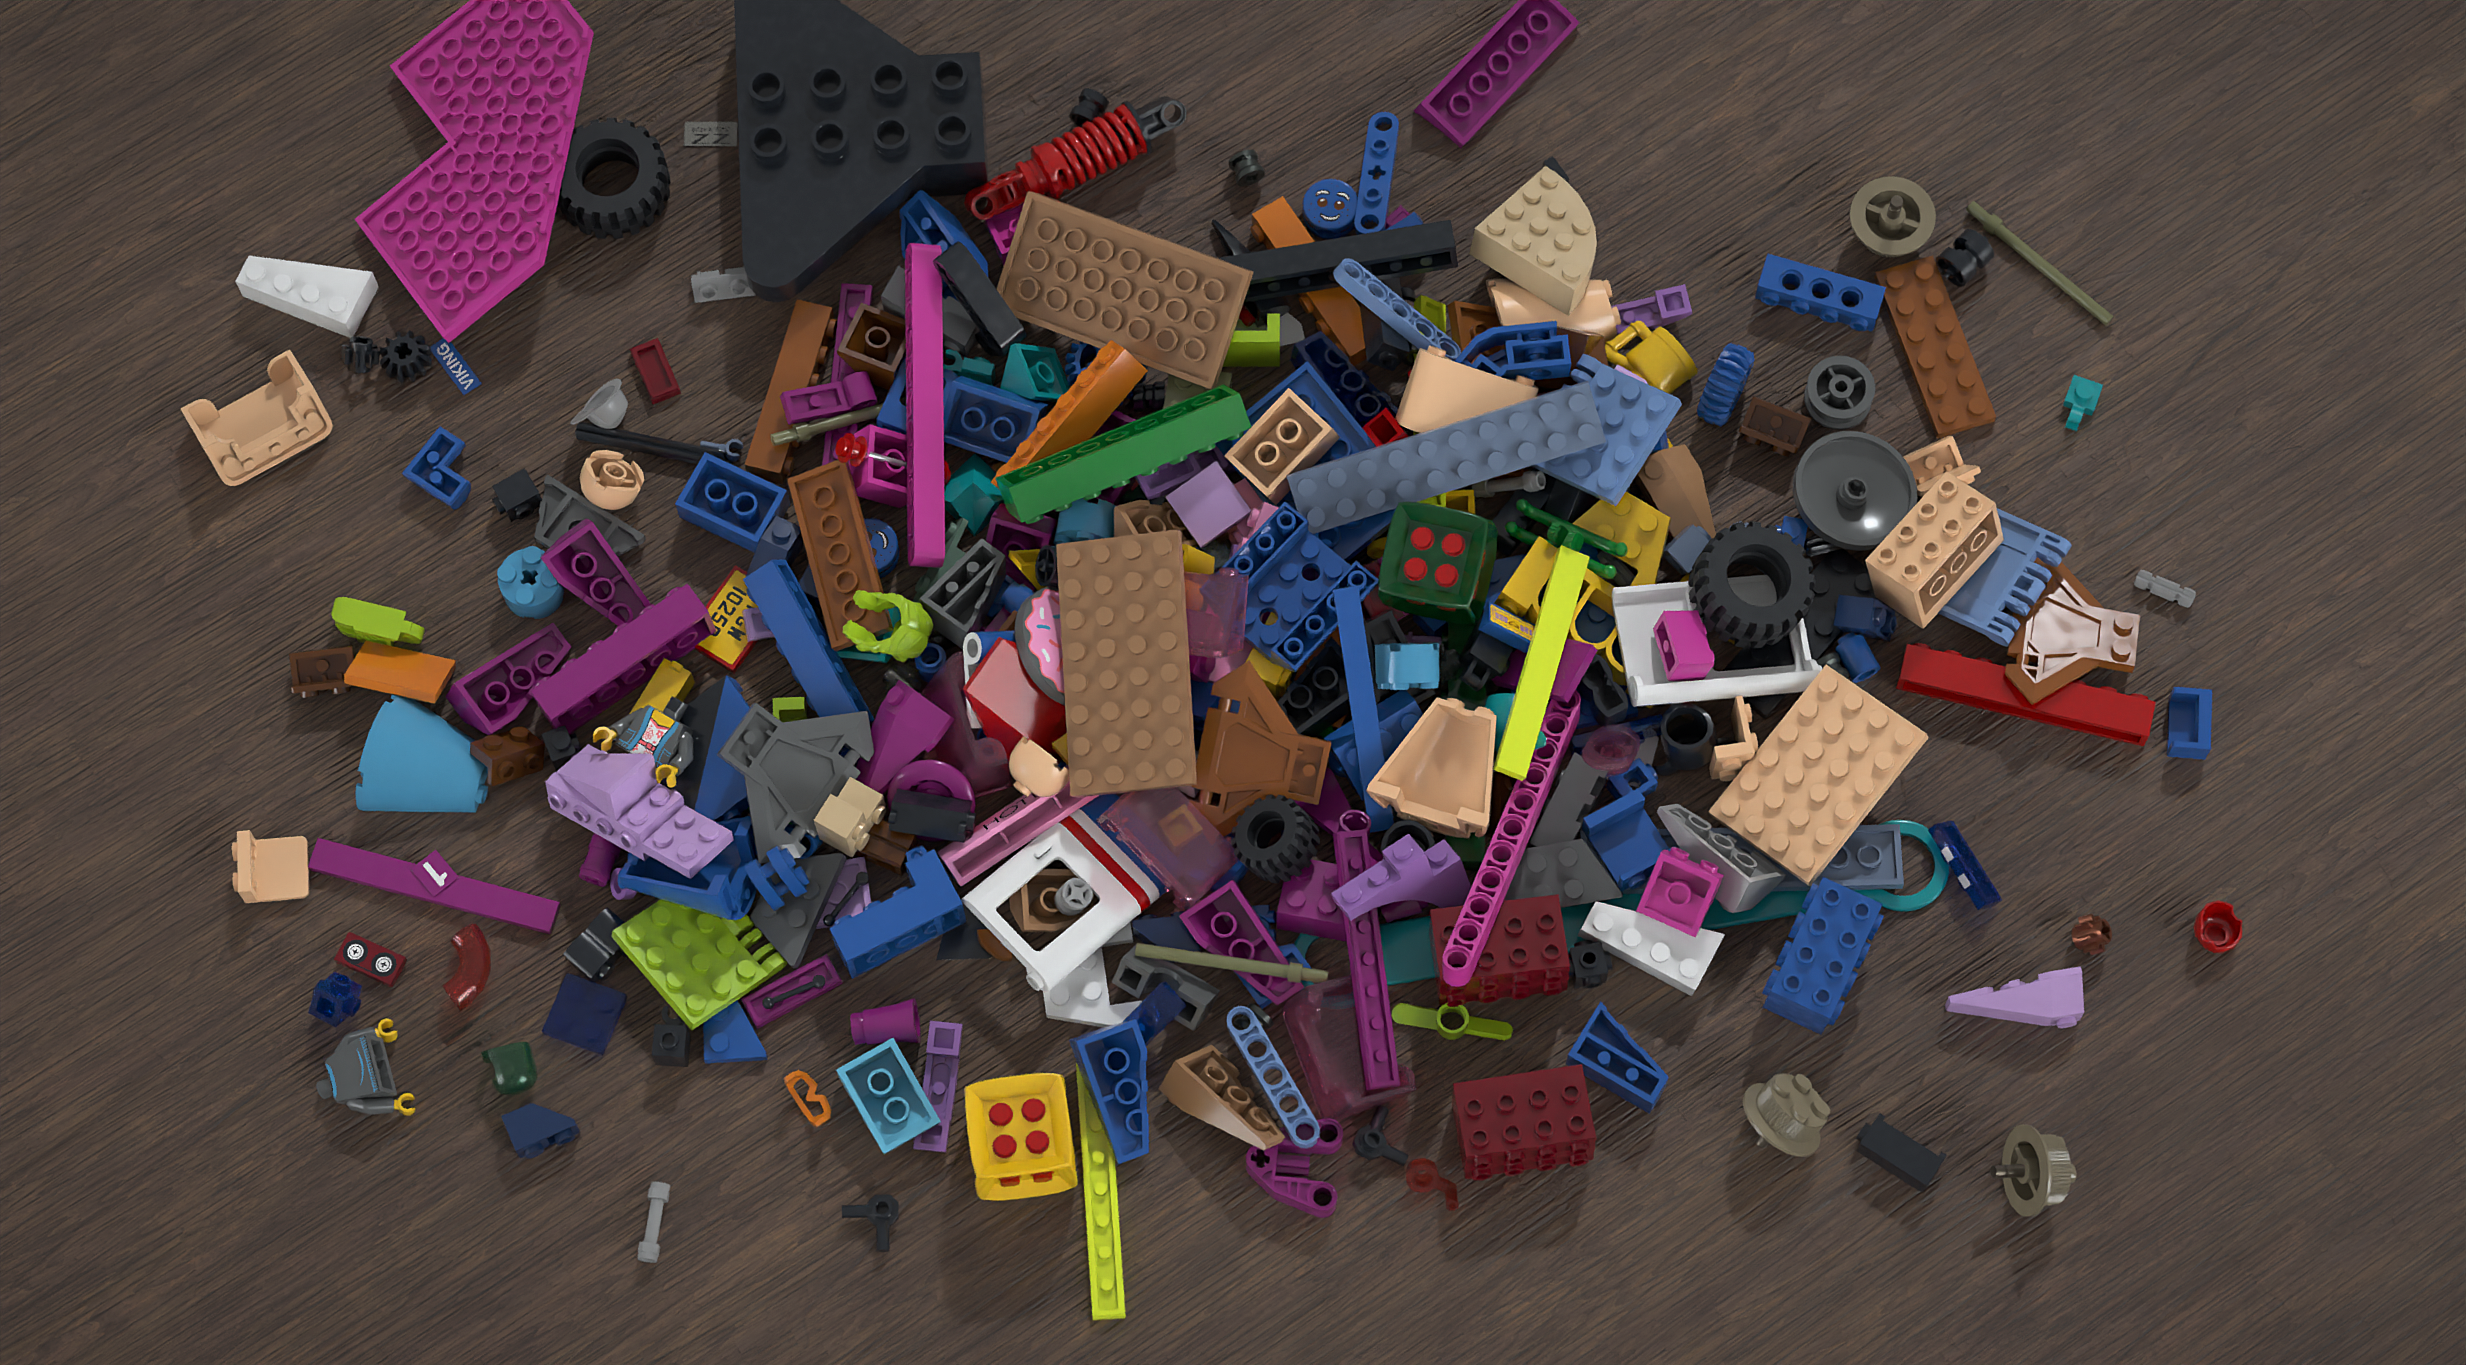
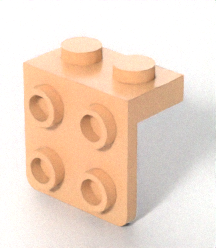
M1947 436L1903 456L1912 470L1917 486V496L1920 498L1931 489L1946 471L1966 484L1975 481L1974 476L1981 473L1979 466L1964 465L1953 436Z
M1742 695L1735 696L1731 712V720L1737 743L1714 747L1709 766L1711 780L1719 778L1721 781L1734 780L1747 762L1753 759L1755 752H1758L1756 734H1750L1749 722H1752L1751 707L1749 703L1744 704Z
M250 830L237 831V842L232 843L233 860L237 861L238 872L233 873V888L235 892L240 894L245 903L303 899L309 895L308 841L305 837L295 836L256 840Z

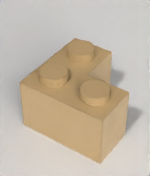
M850 777L838 797L830 794L815 817L814 823L819 839L850 857H853L857 850L862 851L869 840V830L874 823L879 824L886 813L887 808L885 807L883 795Z

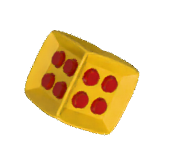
M1035 1073L980 1081L964 1088L969 1147L976 1174L975 1188L980 1199L1001 1201L1044 1196L1063 1192L1077 1186L1078 1180L1066 1099V1085L1061 1074Z

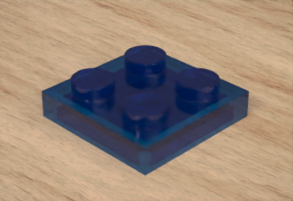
M566 973L542 1032L544 1035L603 1055L628 997L620 991Z

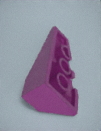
M587 518L562 535L540 557L559 584L618 626L626 622H632L639 617L644 608L651 605L597 527Z
M551 623L456 681L445 697L465 723L487 735H492L518 717L533 697L530 691L535 688L539 680L550 676L571 649V646L556 625Z
M898 680L895 686L889 690L879 707L871 728L874 754L868 762L862 758L859 759L856 768L861 773L856 780L878 793L884 794L889 789L892 778L906 765L913 763L912 760L923 750L929 752L934 748L955 719L917 691Z
M1235 880L1230 881L1179 915L1196 942L1211 954L1290 965ZM1233 970L1276 1005H1279L1304 988L1302 983L1288 982V978Z

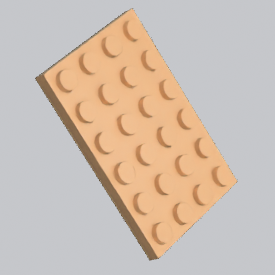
M1825 665L1759 747L1758 752H1755L1753 759L1747 762L1708 812L1710 816L1808 886H1811L1926 742L1928 735L1837 671Z

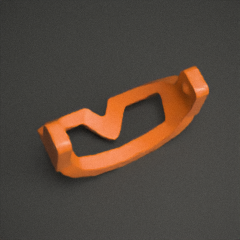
M797 1070L784 1077V1083L788 1091L813 1126L817 1128L831 1118V1108L826 1096L815 1095L818 1084L806 1072ZM799 1079H803L809 1085L806 1100L820 1102L824 1110L822 1114L814 1117L793 1086Z

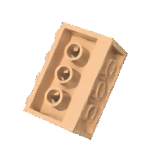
M1946 471L1865 560L1875 597L1924 629L2004 541L1996 503Z

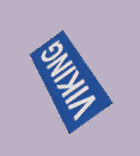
M443 338L430 347L436 359L463 395H466L482 384L451 342L448 343Z

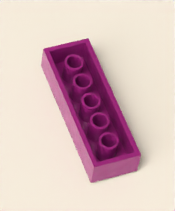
M687 583L683 587L672 589L667 593L665 599L657 605H649L644 608L639 617L632 622H626L618 626L614 630L613 635L604 641L599 640L593 643L588 648L587 653L578 659L573 658L567 661L561 667V670L552 677L547 676L539 680L535 688L530 692L553 729L565 725L570 735L650 680L664 658L671 662L672 660L678 661L694 650V646L716 632L715 626L708 610Z

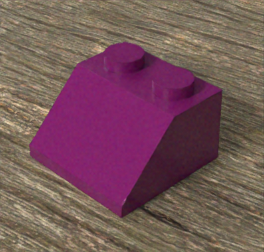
M1004 503L998 506L991 516L986 542L1005 555L1006 575L1019 584L1027 581L1034 586L1008 557L1009 551L1041 549L1045 545L1055 546L1053 541L1058 520L1044 516L1043 519L1031 524L1021 523L1007 511Z

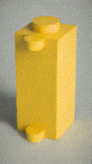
M664 658L629 714L647 705H651L663 712L671 696L683 702L695 683L692 673L684 669L678 662L673 660L671 662Z

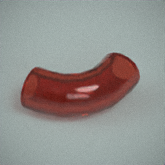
M475 923L462 928L452 937L451 944L459 956V968L457 973L442 985L460 1012L481 994L491 973V950L482 930Z

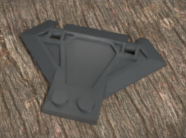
M754 703L719 750L717 756L744 775L757 859L760 864L770 862L766 852L777 845L781 850L787 848L794 859L801 858L807 848L800 841L805 834L812 838H815L818 834L814 819L829 795L832 794L838 797L850 777L856 780L861 773L854 767L859 757L866 762L871 759L874 754L867 711L782 723L760 705ZM843 746L849 749L844 758L838 754ZM789 822L795 825L790 834L784 831Z

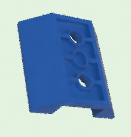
M1284 502L1200 589V593L1221 620L1267 660L1295 672L1338 627L1333 590L1358 585L1362 602L1379 584V579L1357 561L1349 565L1308 530L1309 521ZM1307 568H1315L1319 571L1320 576L1314 581H1308L1302 576V573ZM1265 612H1272L1276 614L1278 620L1273 625H1265L1260 621V616Z

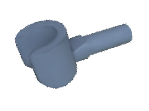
M732 439L727 444L701 441L700 443L702 447L724 451L726 458L731 462L738 461L740 455L730 452L729 449H743V443L738 439Z

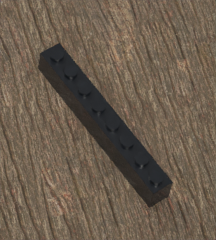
M1451 220L1218 258L1254 271L1244 302L1341 287L1335 280L1333 273L1342 260L1347 258L1358 262L1379 280L1458 267Z

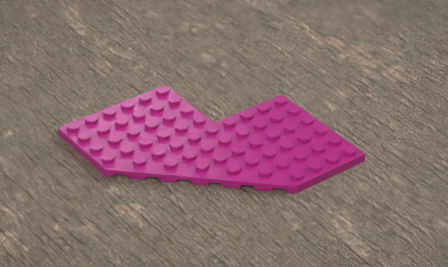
M469 0L390 65L391 69L448 143L356 217L355 221L448 343L544 266L594 35L592 29L568 0Z

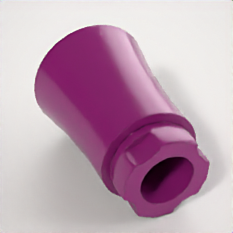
M915 998L893 1005L851 1013V1032L855 1045L864 1043L868 1045L879 1044L891 1038H894L895 1042H921L920 1018Z

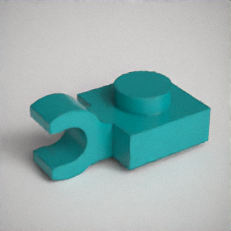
M946 350V358L953 359L955 363L951 366L943 364V369L951 370L958 376H964L993 386L996 378L994 364L981 357H974L973 359L964 357L963 360L957 351Z
M2077 375L2073 376L2063 406L2071 409L2065 428L2077 431L2083 413L2090 416L2093 415L2103 384Z

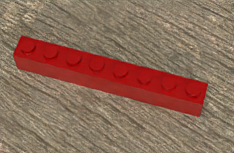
M1922 643L1907 644L1896 689L2143 747L2149 737L2156 701L2148 700V697L2145 695L2117 693L2116 689L2107 686L2091 687L2087 686L2085 682L2076 679L2032 705L2005 676L2006 666L1993 664L1987 658L1978 657L1971 659L1962 657L1961 653L1952 650L1944 652L1932 650L1930 646Z

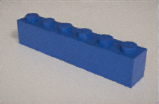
M770 560L745 577L743 581L747 586L746 592L752 602L757 604L760 609L762 622L775 636L777 649L781 655L787 658L791 665L792 676L797 683L802 685L807 694L806 701L811 709L816 711L819 717L867 711L869 724H872L875 719L840 656L832 649L825 629L787 561Z

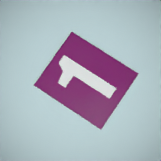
M434 850L411 868L412 872L433 897L459 878L437 850Z

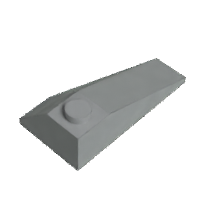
M1672 804L1658 808L1657 814L1680 849L1690 854L1688 860L1700 864L1701 860H1705L1719 867L1718 873L1724 875L1715 898L1726 911L1737 913L1751 910L1784 880L1786 874L1756 851H1753L1750 855L1735 846L1737 842L1735 838L1730 835L1726 837L1710 831V823L1681 805Z

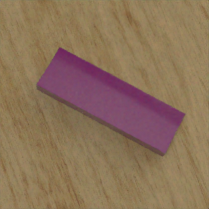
M1518 0L1413 112L1430 122L1457 146L1462 148L1580 22L1557 0Z

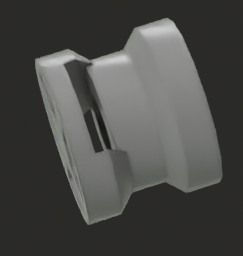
M1072 878L1056 891L1054 897L1055 905L1061 913L1067 916H1074L1079 914L1091 902L1093 894L1090 885L1085 880Z

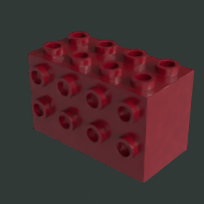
M1558 894L1503 901L1473 975L1467 984L1460 987L1451 986L1445 982L1442 975L1443 953L1463 906L1430 909L1429 938L1439 1005L1447 1003L1449 1007H1458L1471 1001L1492 1003L1497 1001L1498 998L1505 997L1518 1000L1525 999L1530 994L1539 993L1553 996L1567 990L1570 963ZM1483 911L1474 912L1478 915L1485 914ZM1467 937V938H1464L1463 940H1465V941H1473L1474 939ZM1461 964L1452 965L1454 968L1463 967Z
M1582 1064L1453 1083L1452 1110L1465 1179L1473 1178V1180L1482 1181L1491 1178L1494 1174L1505 1173L1507 1176L1522 1174L1524 1170L1537 1168L1539 1171H1548L1561 1164L1569 1163L1570 1166H1581L1587 1164L1589 1160H1593L1596 1134Z

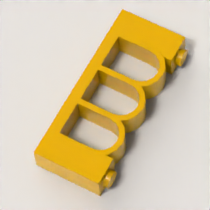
M1539 536L1494 604L1496 603L1503 609L1521 618L1524 616L1527 621L1536 624L1540 611L1538 596L1549 579L1558 548ZM1587 568L1579 593L1582 597L1576 604L1566 639L1592 644L1598 650L1596 654L1608 663L1613 681L1618 685L1627 686L1624 666L1620 665L1612 654V644L1618 635L1616 625L1607 639L1600 643H1589L1583 640L1575 629L1576 617L1587 600L1614 617L1612 591L1615 587Z

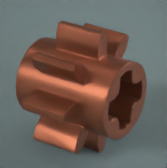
M2093 914L2078 917L2080 924L2075 925L2072 929V939L2075 946L2079 950H2083L2084 953L2090 952L2091 955L2105 952L2104 945L2109 944L2112 940V930L2107 920L2101 919L2100 916L2094 917Z

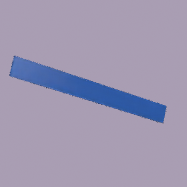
M1356 585L1334 589L1333 595L1366 814L1371 819V833L1388 830L1394 822L1391 805L1389 804L1387 808H1383L1367 792L1369 783L1383 767L1385 761L1359 587Z

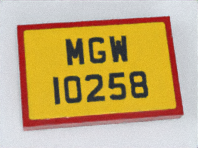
M736 565L705 606L711 616L716 632L694 646V650L734 674L758 642V640L750 642L747 640L742 611L758 606L752 602L746 592L747 586L743 579L746 577L747 572Z

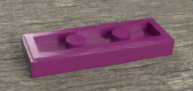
M825 954L741 1000L758 1029L841 985L842 981L828 955ZM816 975H822L825 978V986L821 989L811 988L776 1003L771 1009H765L762 1006V1001L765 997L773 998L807 984Z

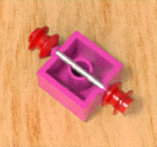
M870 424L854 434L846 433L837 441L835 447L836 455L840 463L849 461L857 496L897 508L907 505V435ZM944 460V485H947L950 480L951 471L947 461Z

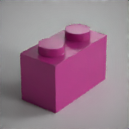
M1663 611L1653 627V632L1668 681L1704 680L1714 665L1715 657L1709 647L1706 638V626L1701 621L1699 611Z

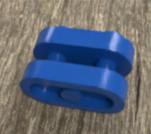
M778 845L766 852L770 862L761 866L757 859L744 865L751 881L774 911L786 905L782 895L791 891L797 898L808 891L806 885L810 883L802 867H794L796 862L787 848L781 850ZM776 872L782 879L777 884L770 878Z

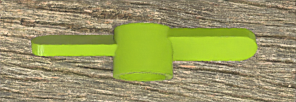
M1399 1003L1392 1009V1018L1395 1022L1434 1029L1442 1037L1449 1040L1459 1039L1464 1034L1508 1040L1512 1037L1513 1027L1509 1023L1469 1016L1467 1009L1463 1005L1449 1007L1445 1003L1440 1009ZM1448 1012H1456L1463 1017L1464 1024L1459 1029L1449 1030L1442 1025L1440 1019Z

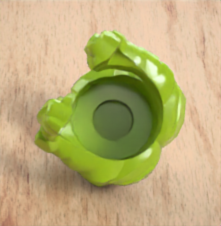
M857 590L853 600L859 608L882 612L884 609L898 607L901 619L895 623L891 637L882 641L876 640L874 634L867 631L863 626H859L857 623L849 620L843 626L842 633L846 638L851 639L859 651L890 654L900 662H906L908 658L921 656L927 647L928 638L933 628L932 619L923 609V605L918 602H912L900 594H883L881 592L873 593Z

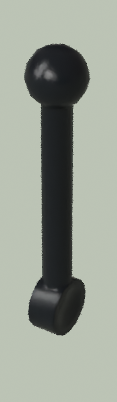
M859 872L856 875L855 884L832 913L824 916L823 923L825 926H833L836 921L835 918L859 887L869 882L866 872Z
M816 975L807 984L773 998L765 997L762 1001V1006L765 1009H771L776 1003L814 987L821 989L825 986V978L822 975Z

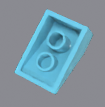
M894 1038L836 1069L839 1079L884 1155L941 1123Z

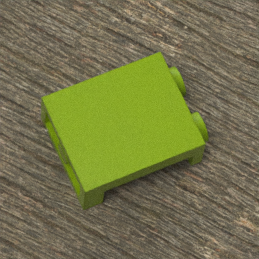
M1267 314V331H1234L1223 366H1280V314Z

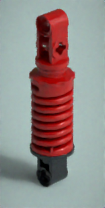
M1168 96L1160 97L1136 110L1130 102H1122L1120 106L1115 108L1113 113L1106 112L1102 118L1095 117L1092 123L1085 122L1082 127H1075L1071 132L1063 133L1061 138H1052L1051 143L1045 142L1031 147V159L1015 163L1014 170L1002 173L991 181L970 190L965 197V207L968 212L977 218L987 220L1023 204L1028 191L1041 195L1049 193L1054 199H1058L1063 195L1065 189L1073 190L1075 188V181L1079 185H1083L1086 183V177L1093 180L1097 177V173L1100 175L1106 174L1107 167L1110 170L1116 169L1117 162L1120 165H1124L1127 163V158L1134 160L1139 154L1148 155L1152 153L1150 140L1180 126L1186 119V108L1180 101ZM1173 104L1175 108L1174 115L1169 119H1165V108ZM981 197H986L987 206L981 211H976V201Z

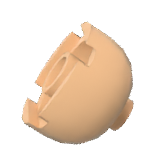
M609 450L592 452L590 458L585 460L580 474L583 494L591 503L602 509L618 510L628 506L635 500L644 482V474L638 464L632 461L630 465L622 460L624 455Z
M1024 736L1015 746L1009 759V770L1016 780L1013 786L1026 797L1031 793L1039 797H1050L1057 794L1069 782V770L1066 767L1063 769L1059 768L1057 760L1030 739L1028 741Z

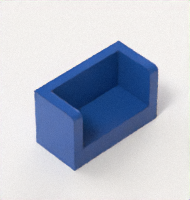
M2185 687L2173 688L2168 700L2167 757L2206 759L2211 750L2212 690Z

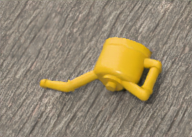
M1642 321L1630 323L1628 328L1611 341H1607L1605 345L1607 361L1616 366H1622L1645 379L1648 385L1668 394L1698 374L1695 363L1683 346L1661 326L1651 332ZM1636 336L1643 340L1631 349L1626 356L1618 353L1619 349ZM1668 439L1669 448L1673 447V445Z

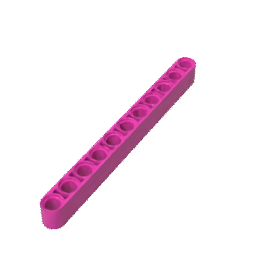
M908 243L905 254L909 566L942 568L945 558L942 277L933 264V260L942 254L940 245Z
M1577 690L1574 691L1568 703L1550 700L1540 731L1546 736V746L1534 750L1526 778L1523 781L1517 779L1443 953L1442 975L1445 982L1451 986H1464L1473 975L1491 928L1578 724L1581 697ZM1545 756V757H1549V758H1548V759H1542V758H1540V757ZM1530 782H1538L1539 784L1534 785L1530 784ZM1525 807L1528 810H1520L1518 808ZM1509 833H1516V834H1518V835H1516V836H1509V835H1507V834H1509ZM1497 859H1505V860H1507V861H1506V862H1498V861H1496V860H1497ZM1486 885H1494V886H1496V887H1495V888H1487V887H1485V886H1486ZM1483 911L1485 914L1478 915L1474 912ZM1469 937V938H1473L1474 940H1473V941H1465V940H1463V939ZM1461 964L1463 967L1454 968L1452 965Z

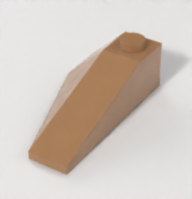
M1137 500L1118 505L1114 508V537L1178 529L1182 532V544L1189 545L1200 551L1229 539V533L1226 531L1207 546L1201 548L1169 502H1164L1163 505L1150 504L1149 500Z
M1213 1045L1175 1060L1159 1087V1090L1180 1110L1262 1150L1281 1143L1285 1138L1268 1112L1261 1107H1257L1252 1098L1255 1094L1251 1088L1243 1087L1237 1078L1240 1074L1237 1068Z

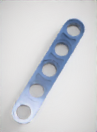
M1347 258L1342 260L1336 267L1333 274L1338 284L1415 347L1427 350L1430 345L1447 351L1445 357L1452 361H1455L1461 354V350L1455 341L1358 262Z
M1245 1006L1233 1008L1227 1015L1228 1031L1285 1130L1296 1146L1300 1148L1314 1146L1319 1139L1320 1128L1318 1122L1252 1010ZM1244 1014L1248 1016L1251 1023L1247 1029L1238 1030L1232 1025L1233 1018L1236 1015ZM1256 1041L1266 1046L1265 1054L1258 1058L1248 1053L1249 1045ZM1270 1069L1280 1071L1282 1074L1281 1082L1276 1085L1266 1083L1263 1078L1266 1071ZM1290 1096L1298 1101V1108L1294 1112L1287 1113L1280 1108V1101L1284 1097ZM1302 1124H1308L1312 1126L1315 1134L1309 1140H1301L1295 1133L1297 1127Z

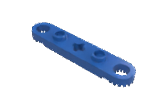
M1379 112L1369 120L1354 222L1357 235L1386 230L1399 135V121L1394 114L1389 112ZM1382 122L1384 124L1387 122L1388 125L1392 126L1387 131L1376 129V126L1378 127ZM1375 173H1381L1379 180L1373 179ZM1368 220L1370 222L1373 220L1378 225L1373 229H1365L1362 227V224H1365V221L1367 223Z

